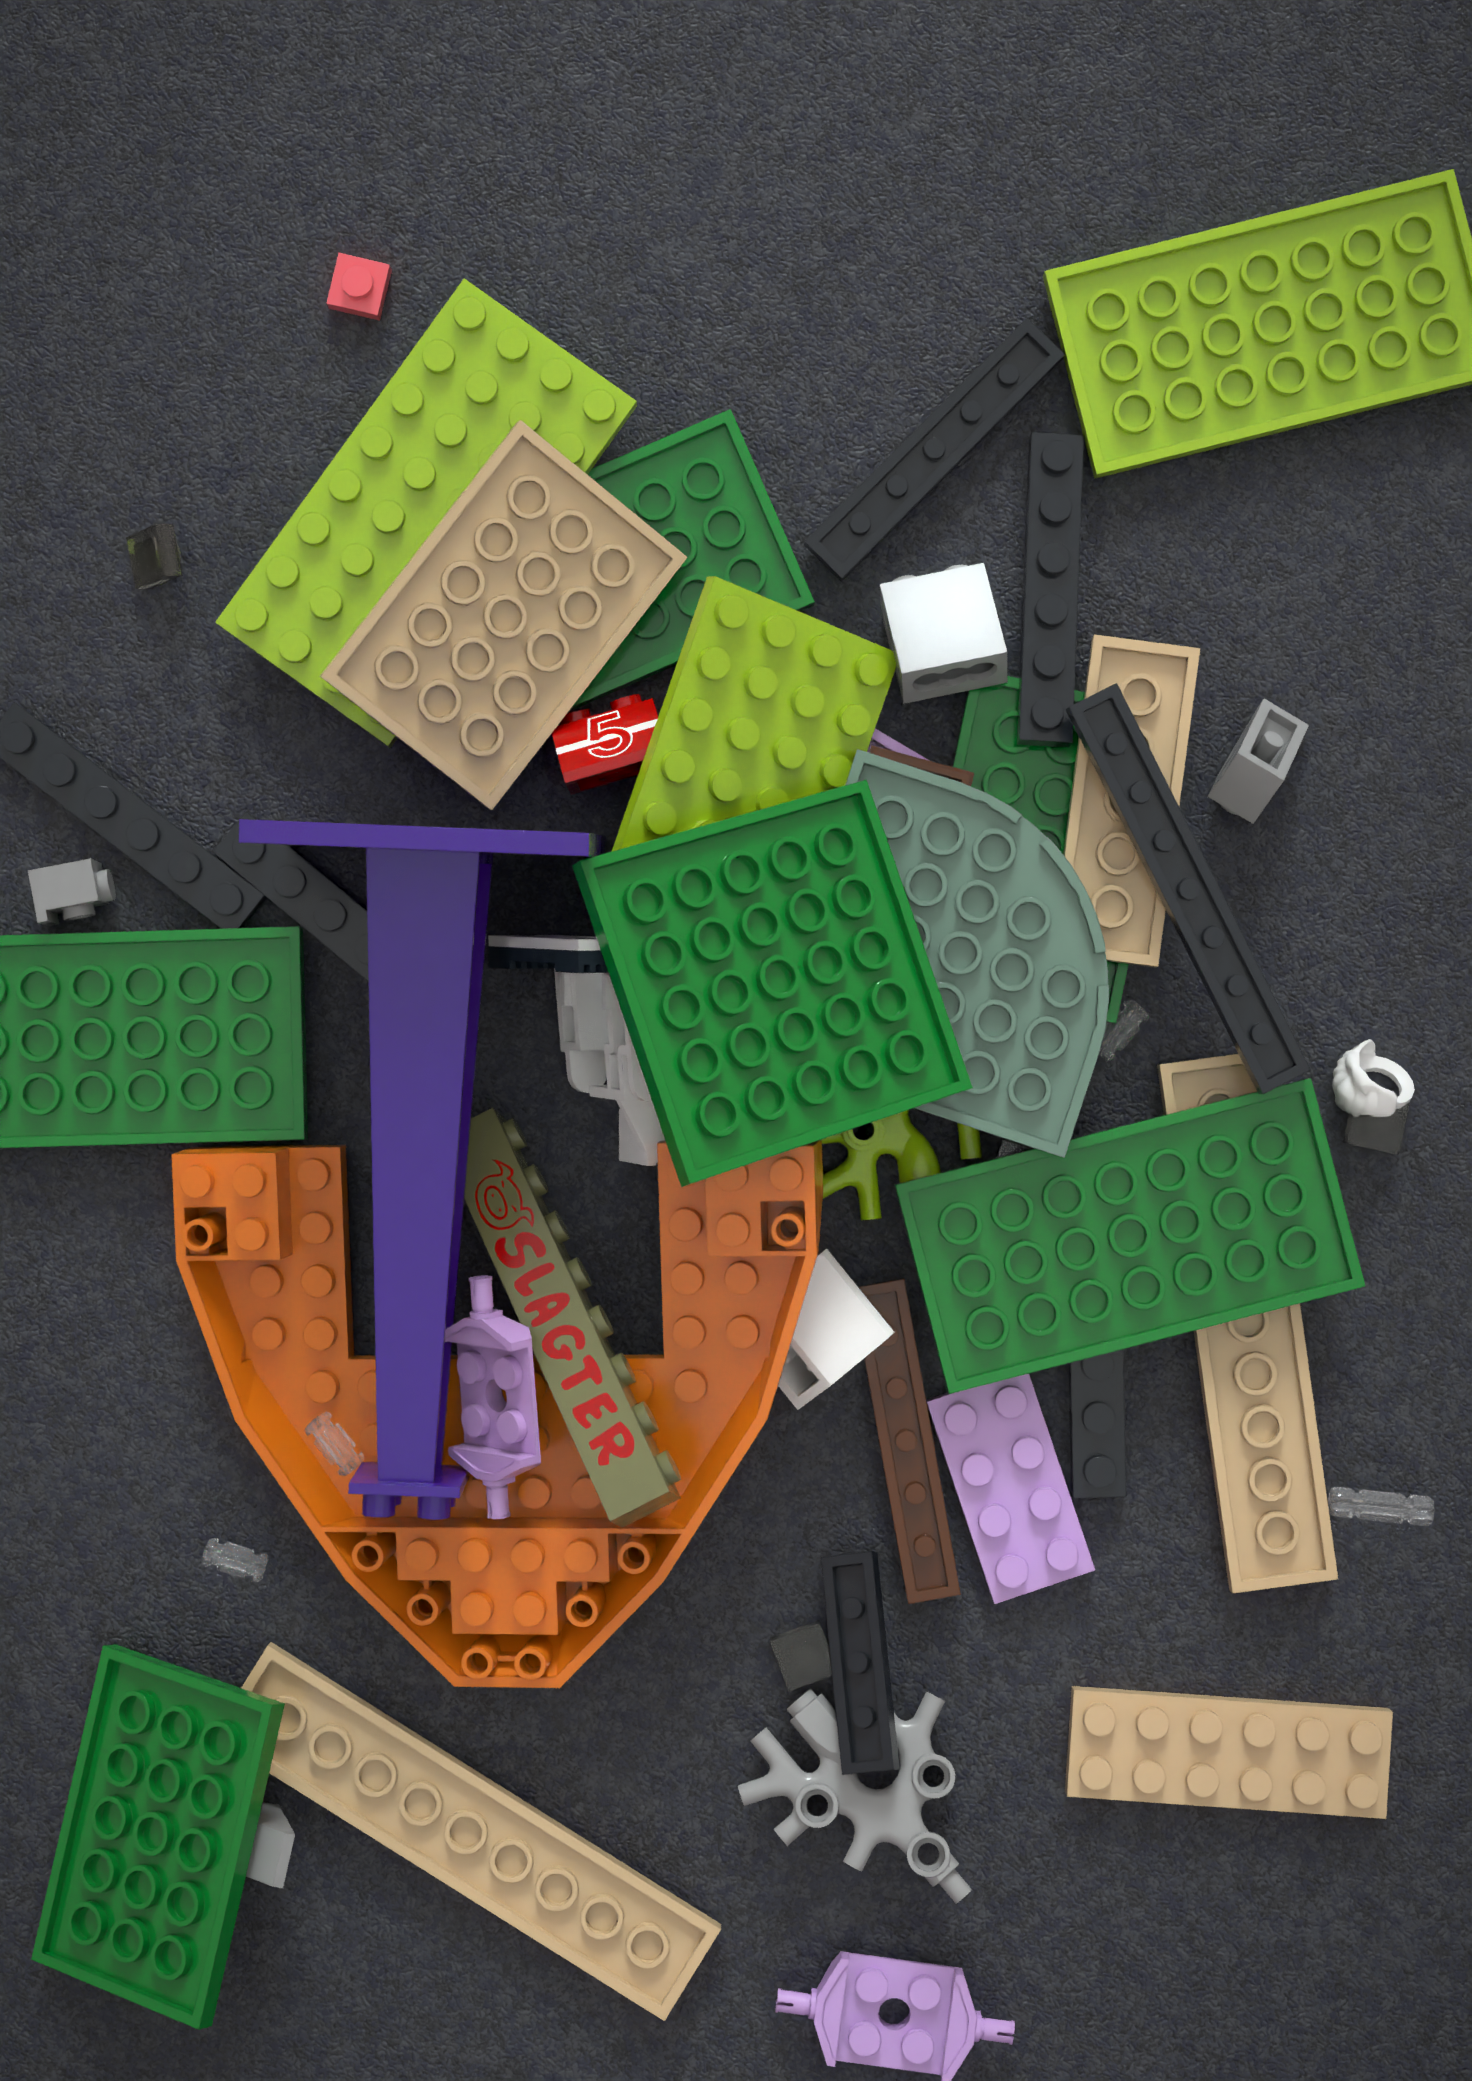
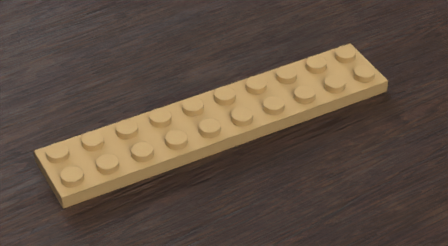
M1239 1054L1157 1065L1164 1115L1257 1091ZM1300 1303L1195 1330L1194 1338L1229 1591L1240 1593L1337 1580L1338 1573Z
M270 1642L241 1688L285 1703L269 1772L271 1775L663 2021L666 2020L721 1931V1924L274 1643Z

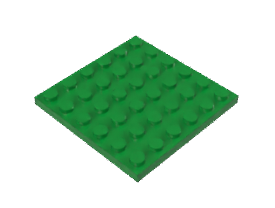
M867 780L580 860L572 865L681 1187L973 1088Z

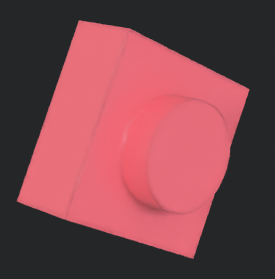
M338 253L326 302L328 308L380 321L392 273L390 264Z

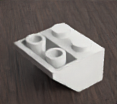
M825 1249L817 1257L778 1385L797 1410L834 1384L895 1333L828 1249Z

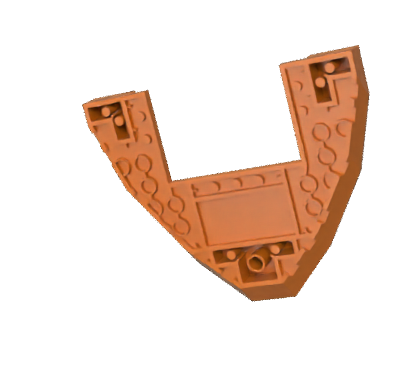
M822 1139L683 1187L680 1185L666 1141L663 1140L657 1143L664 1355L624 1356L636 1378V1382L629 1385L637 1404L645 1401L657 1423L659 1430L653 1433L652 1436L659 1452L667 1450L679 1470L681 1480L674 1484L681 1499L623 1528L609 1521L535 1355H533L541 1463L539 1466L515 1476L516 1482L507 1484L510 1517L504 1519L487 1518L486 1486L483 1485L482 1480L476 1479L471 1474L460 1498H456L455 1506L451 1507L450 1517L447 1519L430 1520L417 1517L418 1497L402 1496L401 1504L395 1507L394 1516L368 1517L362 1515L363 1494H348L349 1482L362 1462H377L376 1356L354 1355L346 1145L190 1147L171 1154L176 1262L234 1420L344 1579L454 1687L561 1688L665 1581L769 1418L818 1257L823 1202ZM451 1355L442 1465H459L449 1456L448 1447L464 1443V1431L461 1422L460 1380L457 1370L458 1355ZM501 1389V1390H502V1395H503V1397H504V1399H505V1401H506V1403H507L506 1392H505V1390Z

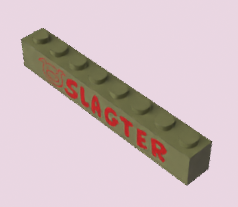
M491 1108L471 1119L464 1199L520 1324L529 1327L534 1355L609 1521L623 1528L681 1499L674 1484L681 1480V1476L670 1453L667 1450L659 1452L652 1436L653 1433L659 1430L655 1418L645 1401L637 1404L629 1387V1385L636 1382L635 1375L623 1353L615 1355L607 1339L608 1336L614 1334L612 1325L600 1305L593 1307L585 1289L592 1286L591 1280L580 1259L576 1257L571 1260L563 1242L569 1240L570 1235L559 1213L556 1210L549 1213L542 1195L549 1192L548 1187L535 1164L528 1166L520 1149L526 1147L527 1142L519 1125L514 1118L506 1120L494 1108Z

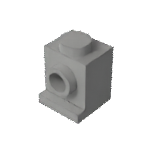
M91 858L28 870L37 923L43 925H58V914L63 913L64 921L95 916L94 907L107 905L109 901H113L116 898L114 881L110 870H103L102 863Z

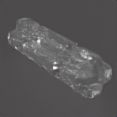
M1341 1487L1331 1488L1328 1496L1329 1514L1334 1517L1352 1519L1353 1515H1357V1518H1360V1520L1399 1524L1407 1520V1523H1410V1525L1419 1526L1431 1525L1434 1518V1500L1428 1496L1410 1494L1409 1498H1405V1495L1401 1493L1361 1489L1359 1493H1355V1490L1351 1488Z

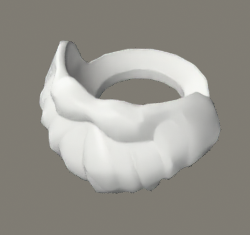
M1371 1039L1346 1051L1343 1057L1337 1061L1338 1066L1333 1071L1332 1088L1335 1094V1103L1343 1111L1352 1114L1354 1117L1359 1115H1371L1372 1117L1391 1116L1396 1109H1400L1410 1102L1415 1090L1413 1080L1401 1066L1387 1058L1375 1055V1043ZM1366 1072H1379L1390 1077L1398 1086L1400 1095L1397 1097L1394 1091L1376 1084L1368 1077Z

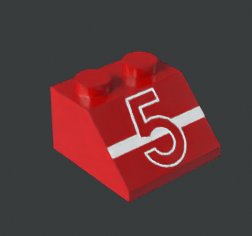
M634 694L610 702L612 710L591 716L590 709H583L565 715L560 722L561 725L557 726L552 732V737L563 778L571 795L639 774L658 719L653 698L642 701L640 694Z

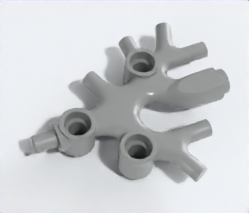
M809 1689L787 1708V1711L793 1717L790 1723L818 1755L820 1764L817 1770L810 1773L804 1772L767 1727L750 1741L768 1762L770 1770L764 1777L738 1785L743 1805L747 1806L772 1797H788L793 1803L792 1813L774 1828V1831L787 1846L809 1827H825L835 1819L837 1814H841L849 1818L854 1826L853 1842L843 1860L844 1863L862 1872L875 1846L881 1842H887L900 1848L907 1855V1860L912 1870L924 1876L932 1887L939 1883L955 1904L972 1890L955 1870L959 1863L950 1853L945 1839L935 1832L928 1831L921 1816L922 1806L926 1801L945 1796L951 1791L955 1783V1771L952 1764L945 1757L935 1754L931 1746L930 1736L935 1721L945 1703L944 1700L926 1692L912 1719L901 1720L894 1713L900 1770L892 1784L883 1789H872L865 1786L857 1774L842 1775L836 1710L822 1693L817 1696L812 1689ZM931 1765L940 1767L944 1775L943 1781L934 1787L928 1786L923 1780L924 1770ZM816 1794L822 1795L828 1802L827 1811L819 1816L812 1814L807 1805L809 1798ZM925 1843H931L938 1848V1858L931 1864H925L918 1858V1850Z

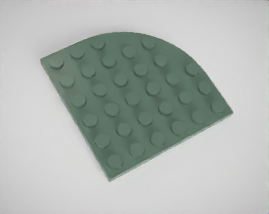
M857 749L845 785L863 780L868 782L973 1087L915 1107V1109L1065 1158L1099 1055L1106 1028L1109 1004L1105 942L1097 914L1085 887L1072 865L1057 846L1036 826L1008 804L986 792L961 782Z

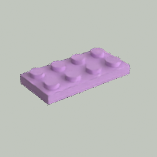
M1025 1374L927 1399V1407L994 1604L1095 1571L1030 1375Z

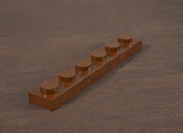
M900 1278L860 1285L858 1288L895 1332L867 1355L864 1361L907 1602L912 1604L961 1595L905 1279Z

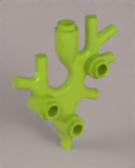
M909 1110L871 1122L873 1131L866 1140L856 1138L853 1129L822 1139V1144L841 1143L848 1151L844 1162L835 1169L823 1174V1199L844 1187L853 1186L858 1192L861 1220L880 1219L882 1215L876 1164L881 1155L891 1154L896 1158L899 1183L941 1173L934 1149L925 1136L911 1123L908 1115ZM957 1123L961 1159L981 1158L979 1130Z

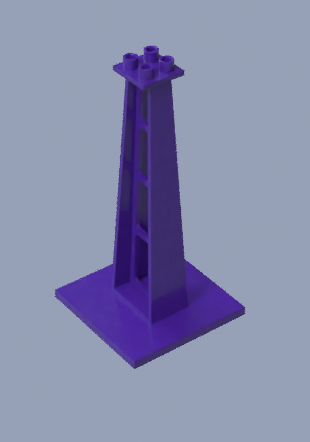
M239 819V843L366 848L377 1462H362L350 1480L348 1494H363L362 1515L394 1516L395 1507L401 1504L402 1496L418 1497L417 1517L430 1520L447 1519L450 1517L451 1507L455 1506L456 1498H460L470 1477V1473L460 1465H442L452 1342H445V1330L454 1324L493 853L594 857L605 854L606 836L579 832Z

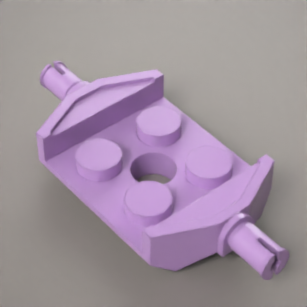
M481 1275L469 1278L473 1311L469 1312L470 1317L463 1318L445 1330V1342L457 1343V1370L459 1373L462 1405L461 1422L464 1431V1443L448 1447V1453L452 1459L476 1479L482 1480L483 1485L486 1486L487 1518L504 1519L511 1516L507 1484L516 1482L515 1476L535 1468L541 1463L532 1337L529 1327L503 1316L502 1310L493 1309L492 1276ZM501 1389L505 1390V1392H506L507 1403H506V1401H505V1399H504V1397H503V1395H502V1390H501Z
M840 1951L831 1962L817 1989L811 1988V1994L781 1990L779 1988L777 1992L776 2013L808 2015V2019L814 2020L827 2066L835 2067L836 2061L937 2074L941 2076V2081H951L973 2047L974 2042H979L982 2039L1009 2043V2045L1013 2044L1014 2037L1012 2034L1015 2031V2021L982 2018L981 2011H976L963 1969L959 1967ZM898 1998L908 2005L909 2013L904 2021L898 2024H889L881 2019L879 2015L880 2006L888 1999Z

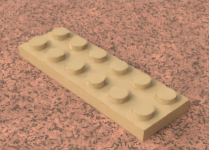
M1094 634L1091 641L1084 699L1115 683L1118 684L1178 806H1180L1200 648ZM1079 738L1063 855L1081 880L1097 914L1105 942L1106 960L1158 967L1166 909Z
M1072 1686L1065 1794L1067 1797L1386 1819L1393 1712L1389 1708Z

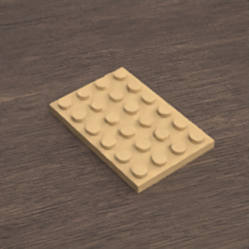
M519 420L319 677L485 807L493 810L681 567L687 556L523 421Z

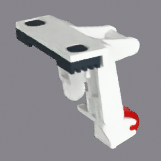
M567 935L488 936L490 968H554L561 1052H565L567 1077L570 1085L579 1092L590 1093L591 1097L617 1101L620 1107L619 1161L655 1166L658 1162L657 1143L665 1140L597 938Z

